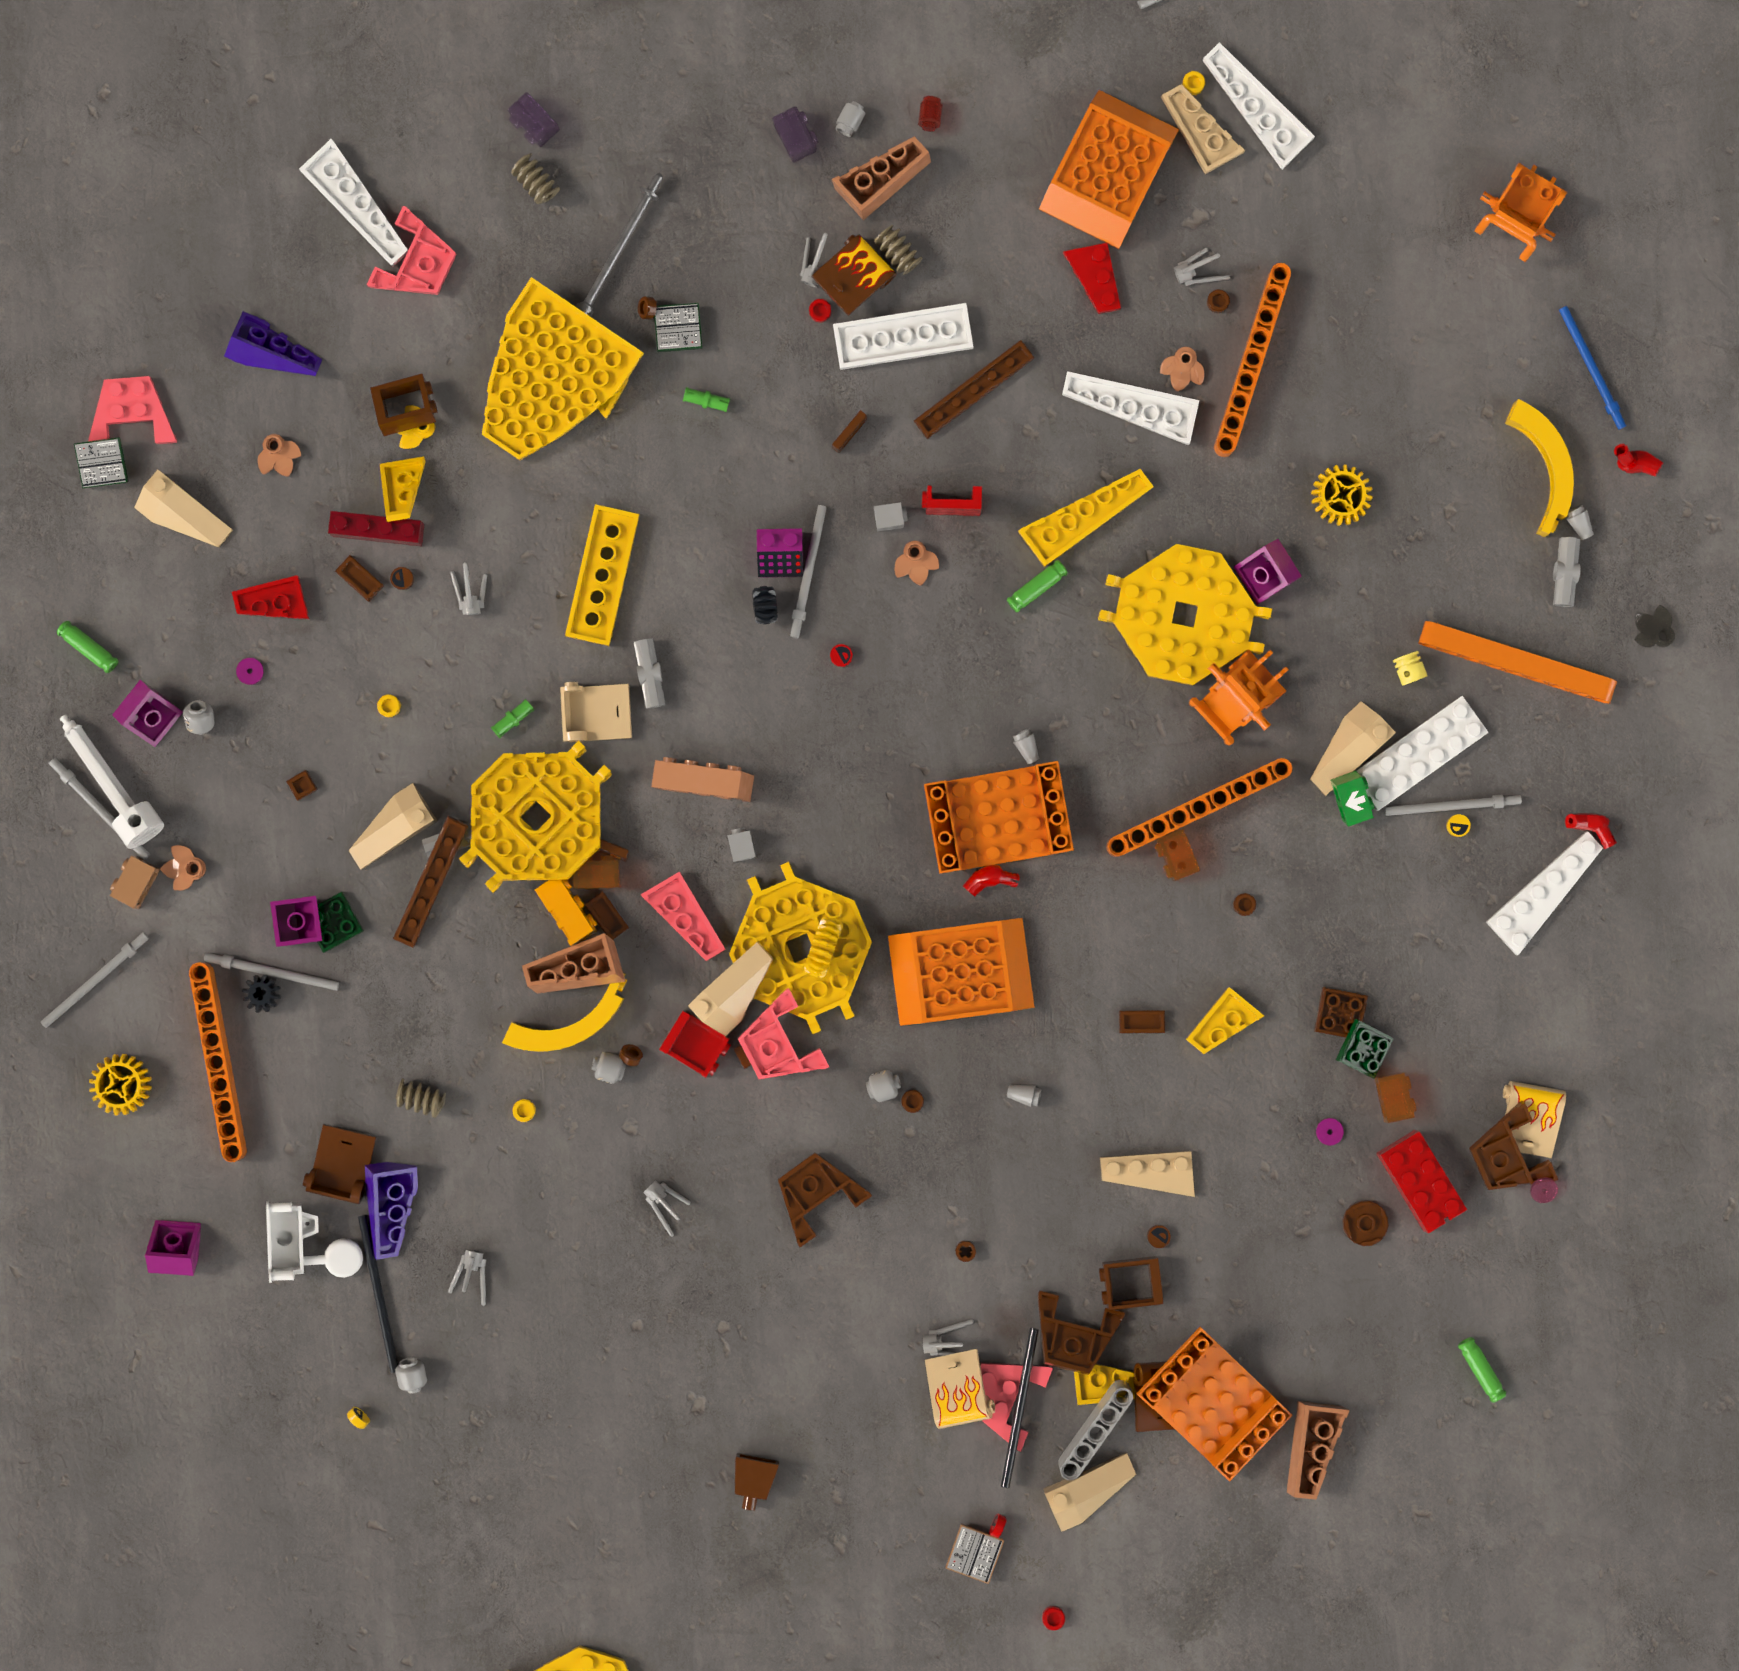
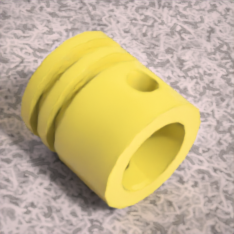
M1419 651L1393 660V663L1397 664L1395 668H1398L1397 674L1402 686L1428 676L1423 662H1420L1421 656L1418 657L1417 655Z

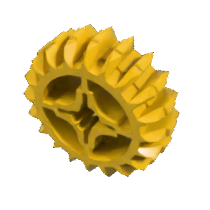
M1345 464L1342 466L1341 471L1338 465L1333 467V472L1327 468L1325 470L1326 476L1324 474L1318 476L1321 482L1315 481L1313 484L1318 489L1311 491L1312 495L1318 496L1312 500V504L1319 503L1315 511L1319 512L1322 509L1324 513L1320 517L1324 519L1327 515L1330 516L1328 519L1330 524L1334 519H1337V526L1342 524L1343 519L1346 525L1351 524V519L1354 522L1359 521L1358 515L1364 517L1366 515L1364 509L1371 507L1366 501L1373 499L1372 495L1366 494L1372 491V487H1365L1369 479L1366 478L1362 481L1360 478L1364 473L1361 471L1357 475L1354 474L1356 467H1352L1348 472V467ZM1336 478L1350 480L1353 484L1345 486L1341 481H1337ZM1330 481L1333 495L1326 500L1325 487ZM1339 490H1341V493L1343 491L1346 493L1350 490V492L1347 493L1344 497V500L1343 497L1341 499H1335L1337 495L1340 493ZM1358 490L1359 502L1354 509L1351 495ZM1338 504L1344 510L1346 509L1347 512L1335 511L1330 506Z
M824 916L821 919L804 966L806 973L814 977L823 978L826 976L843 928L842 922L832 917Z
M118 1054L112 1055V1060L109 1057L104 1058L105 1065L103 1063L97 1064V1068L100 1071L93 1070L91 1072L96 1076V1079L89 1080V1083L95 1084V1087L90 1088L89 1091L96 1092L97 1094L93 1096L92 1100L100 1099L98 1107L102 1108L106 1105V1113H110L112 1109L114 1115H119L121 1111L123 1115L129 1114V1109L132 1112H136V1104L140 1107L144 1105L141 1098H149L145 1090H151L152 1086L146 1085V1082L151 1081L152 1078L144 1076L149 1070L148 1068L141 1070L143 1062L139 1061L135 1064L136 1057L131 1056L128 1060L127 1054H122L120 1058ZM116 1066H124L131 1070L133 1074L124 1076L120 1071H117ZM109 1072L110 1084L104 1088L105 1077ZM128 1080L122 1085V1088L113 1089L117 1087L119 1081ZM137 1081L136 1092L134 1096L131 1097V1085L132 1083ZM117 1093L120 1098H124L126 1103L115 1102L108 1095Z

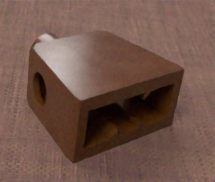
M737 1453L735 1459V1494L744 1496L743 1509L755 1511L757 1499L767 1500L778 1470L779 1461Z

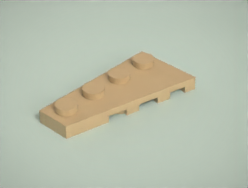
M1182 84L1161 96L1205 174L1245 152L1241 145H1238L1232 139V136L1220 127L1216 119L1201 107V104Z
M1191 1151L1100 1157L1102 1181L1195 1197Z

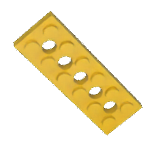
M595 504L565 637L610 647L639 514ZM609 526H616L619 529L616 537L610 538L606 535V530ZM604 548L613 549L614 555L611 559L605 560L601 557V552ZM601 569L607 570L609 573L608 579L603 582L596 579V573ZM596 591H600L604 595L603 601L597 604L593 603L591 595ZM590 613H595L598 615L599 620L595 625H588L586 617Z

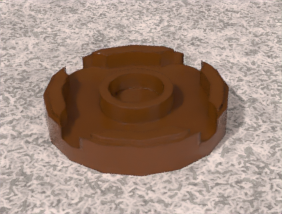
M1368 1200L1358 1201L1350 1205L1342 1219L1343 1230L1346 1236L1353 1243L1361 1246H1372L1379 1243L1384 1238L1389 1227L1385 1210L1377 1203Z

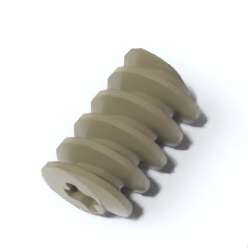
M529 153L517 161L511 173L517 177L519 183L523 184L525 190H529V196L535 197V203L542 204L556 196L560 191V187L551 188L555 181L546 182L549 174H540L544 168L542 166L535 168L538 161L537 159L529 161L532 153Z
M891 225L881 232L874 242L876 245L882 244L880 247L881 252L887 251L886 258H893L891 265H898L897 272H904L903 275L912 271L923 258L922 256L914 258L917 250L909 251L912 243L903 244L906 236L898 237L901 229L892 230L894 225Z
M404 1078L401 1079L396 1094L397 1107H402L405 1103L406 1110H410L414 1105L416 1113H419L423 1108V1114L428 1115L432 1111L433 1118H436L441 1112L446 1098V1092L442 1097L439 1096V1089H436L431 1094L430 1086L425 1091H422V1084H419L416 1089L413 1088V1081H410L405 1086Z

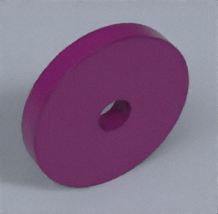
M245 658L237 665L236 674L242 683L254 685L262 679L264 668L257 659ZM249 669H252L251 674L248 673Z
M1333 1118L1323 1119L1316 1127V1136L1325 1145L1331 1146L1339 1143L1344 1134L1341 1123ZM1331 1129L1332 1134H1328L1327 1131Z

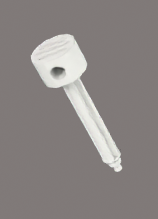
M63 715L60 721L64 723L62 727L65 731L64 736L71 743L120 814L112 823V827L126 847L129 849L136 848L154 838L164 827L163 821L154 808L147 801L135 805L83 730L82 725L76 724L74 720L70 721L68 715Z

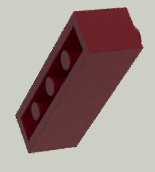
M330 511L328 534L337 538L422 547L425 524L421 520L401 519L387 522L384 516Z

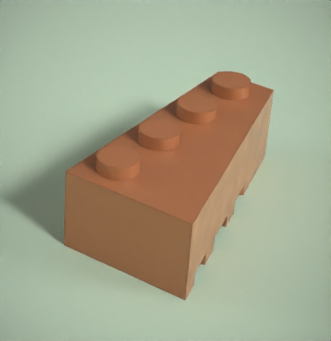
M915 136L889 149V152L870 159V162L860 167L856 166L841 177L837 176L832 179L834 189L863 220L931 163L929 152Z
M663 757V761L655 760L651 786L653 788L681 793L691 792L692 794L702 796L713 795L714 797L730 800L735 798L744 802L751 801L754 776L742 772L741 767L728 765L727 769H720V765L714 763H706V767L698 766L697 761L685 760L684 764L676 763L677 759Z
M605 933L522 966L527 986L537 994L626 982L615 942Z
M1298 1401L1287 1493L1296 1498L1317 1499L1327 1472V1465L1334 1454V1446L1337 1438L1341 1435L1343 1422L1350 1410L1338 1405Z

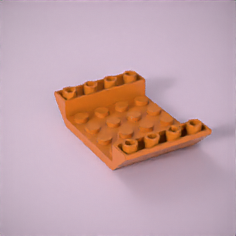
M1098 90L1047 189L1039 210L1119 249L1179 129Z
M1058 761L924 784L939 874L1074 851Z
M1023 918L888 936L900 1026L1035 1008Z
M1201 1327L1189 1337L1136 1393L1195 1447L1229 1482L1293 1416Z

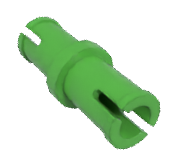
M686 387L683 401L702 405L704 409L709 407L727 412L730 398L710 394L711 391L706 390V392Z
M525 699L511 712L508 710L505 713L506 716L490 728L500 739L511 728L519 726V722L534 711V709Z

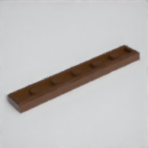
M1020 340L914 420L915 425L925 438L929 439L1034 360L1035 357Z
M447 816L393 937L394 940L414 948L466 833L468 824Z

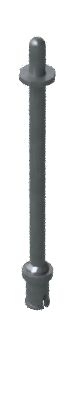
M661 173L654 175L647 189L641 187L640 191L644 194L586 299L576 305L579 310L588 316H592V305L651 199H659L655 192L663 180Z

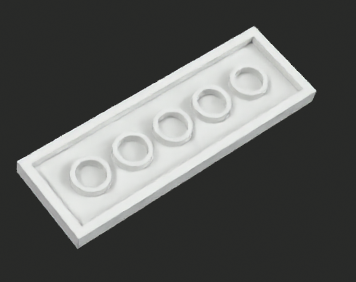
M966 303L833 324L840 370L973 349Z
M1461 696L1356 771L1361 776H1365L1369 789L1366 790L1367 796L1371 797L1375 809L1379 811L1489 732L1464 697Z

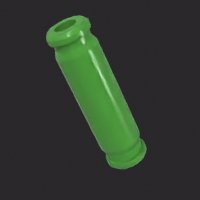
M1056 560L1053 565L1048 566L1018 589L1013 596L1008 597V604L1015 612H1019L1021 608L1026 607L1060 581L1063 576H1066L1068 574L1066 568L1059 560Z
M64 621L57 629L58 636H62L68 644L99 668L104 669L105 673H110L117 666L118 659L116 657H112L111 653L79 628L71 625L70 621Z
M1473 1337L1464 1339L1458 1344V1348L1462 1350V1355L1483 1390L1490 1397L1489 1400L1491 1402L1501 1400L1506 1396V1391L1503 1390L1501 1382L1480 1347L1474 1342L1475 1339Z

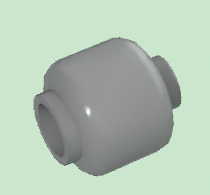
M200 700L192 701L183 711L185 726L189 732L202 735L214 727L213 709L208 703Z
M606 1051L602 1052L599 1058L594 1057L591 1070L595 1071L594 1076L597 1080L610 1084H615L618 1080L621 1081L626 1068V1064L622 1062L619 1055Z
M883 1070L871 1074L869 1081L866 1082V1087L871 1099H875L877 1102H884L897 1097L898 1088H901V1082L898 1075H893L890 1070Z
M415 1357L406 1358L399 1362L395 1369L399 1388L403 1391H408L410 1394L421 1391V1387L427 1383L424 1363Z

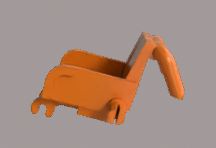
M1518 163L1511 175L1512 179L1500 198H1495L1486 191L1482 194L1484 196L1480 197V200L1493 208L1492 211L1495 214L1484 216L1474 232L1481 235L1490 223L1494 224L1527 244L1519 256L1520 260L1526 262L1537 246L1536 240L1533 238L1534 236L1540 235L1550 242L1556 234L1546 229L1544 224L1555 206L1561 204L1567 191L1554 185L1556 177L1552 176L1549 182L1536 174V165H1533L1530 170L1523 164Z
M1248 649L1228 667L1230 670L1227 673L1223 672L1214 662L1207 669L1217 678V682L1209 689L1210 692L1201 701L1195 697L1189 700V705L1194 707L1223 738L1225 745H1232L1234 738L1231 736V733L1240 726L1244 727L1251 720L1256 721L1264 731L1271 725L1262 715L1261 711L1264 708L1270 707L1286 692L1285 688L1277 680L1289 670L1287 667H1284L1277 675L1273 676L1262 663L1273 654L1271 650L1258 660Z

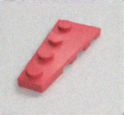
M680 872L641 894L705 961L726 950Z

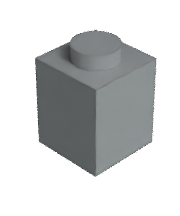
M901 502L874 506L877 532L904 528V522L908 521L906 508L901 507Z
M744 827L731 830L732 834L727 836L733 862L756 858L750 830L745 831Z

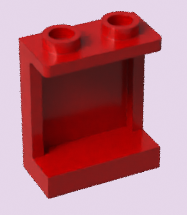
M927 485V491H922V508H926V515L980 516L982 486H973L971 500L933 499L932 485Z
M683 1010L659 1050L669 1054L706 1078L708 1074L714 1075L719 1066L716 1061L720 1055L725 1057L731 1045L728 1043L729 1037Z

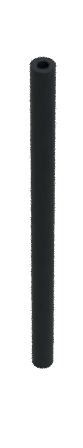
M367 1215L358 1216L390 1373H395L398 1361L377 1261L374 1256Z
M1030 1328L1001 1481V1487L1010 1488L1039 1329Z

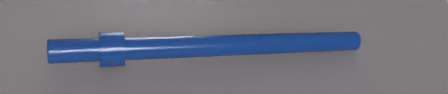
M1565 306L1559 309L1606 404L1605 410L1607 414L1612 416L1618 430L1626 427L1619 411L1621 408L1618 402L1614 401L1568 307Z

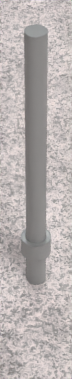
M818 505L797 606L792 614L793 625L790 634L792 638H799L802 621L804 622L807 612H805L827 509L826 506Z
M56 758L52 759L49 765L60 775V779L66 785L69 784L115 831L112 827L115 818L75 778L76 775L70 769L67 770ZM142 845L132 848L143 860L150 856V853Z
M1501 794L1493 795L1492 798L1385 807L1384 810L1385 816L1482 807H1493L1496 809L1504 808L1505 805L1521 804L1522 799L1521 795L1503 797Z
M143 932L131 943L125 944L119 954L40 1021L45 1028L49 1027L124 960L134 956L137 953V949L150 939L148 935Z
M206 952L204 956L205 962L219 964L222 968L226 969L237 968L336 991L339 988V982L238 960L234 959V956L224 954L220 956Z

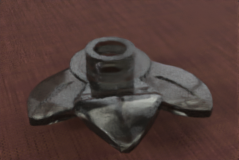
M1659 605L1653 616L1650 614H1637L1635 616V625L1640 633L1634 640L1646 648L1654 645L1659 647L1671 645L1675 639V633L1671 628L1672 616L1669 611L1662 605ZM1661 632L1665 633V640L1660 639L1659 634Z

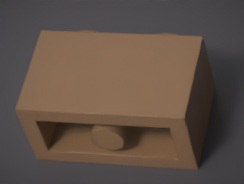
M131 856L130 859L127 858L121 867L123 872L119 879L116 878L112 883L110 896L133 909H139L160 868L137 856Z

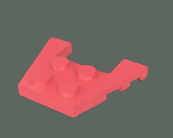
M403 206L395 225L415 234L412 244L397 276L375 267L367 286L374 289L438 295L457 254L407 207Z
M150 376L104 380L88 441L108 439V425L153 421L156 444L177 443V438L172 431L169 419L165 414L162 402Z
M789 988L785 989L738 1037L758 1079L827 1069L829 1067L820 1048L798 1058L786 1036L778 1017L798 1007Z
M981 1363L985 1395L990 1400L992 1399L995 1404V1413H993L992 1418L982 1421L1009 1443L1012 1425L1008 1424L1007 1420L1018 1394L1023 1365ZM1032 1365L1030 1382L1046 1388L1053 1367ZM1020 1429L1017 1450L1020 1452L1028 1435V1431Z

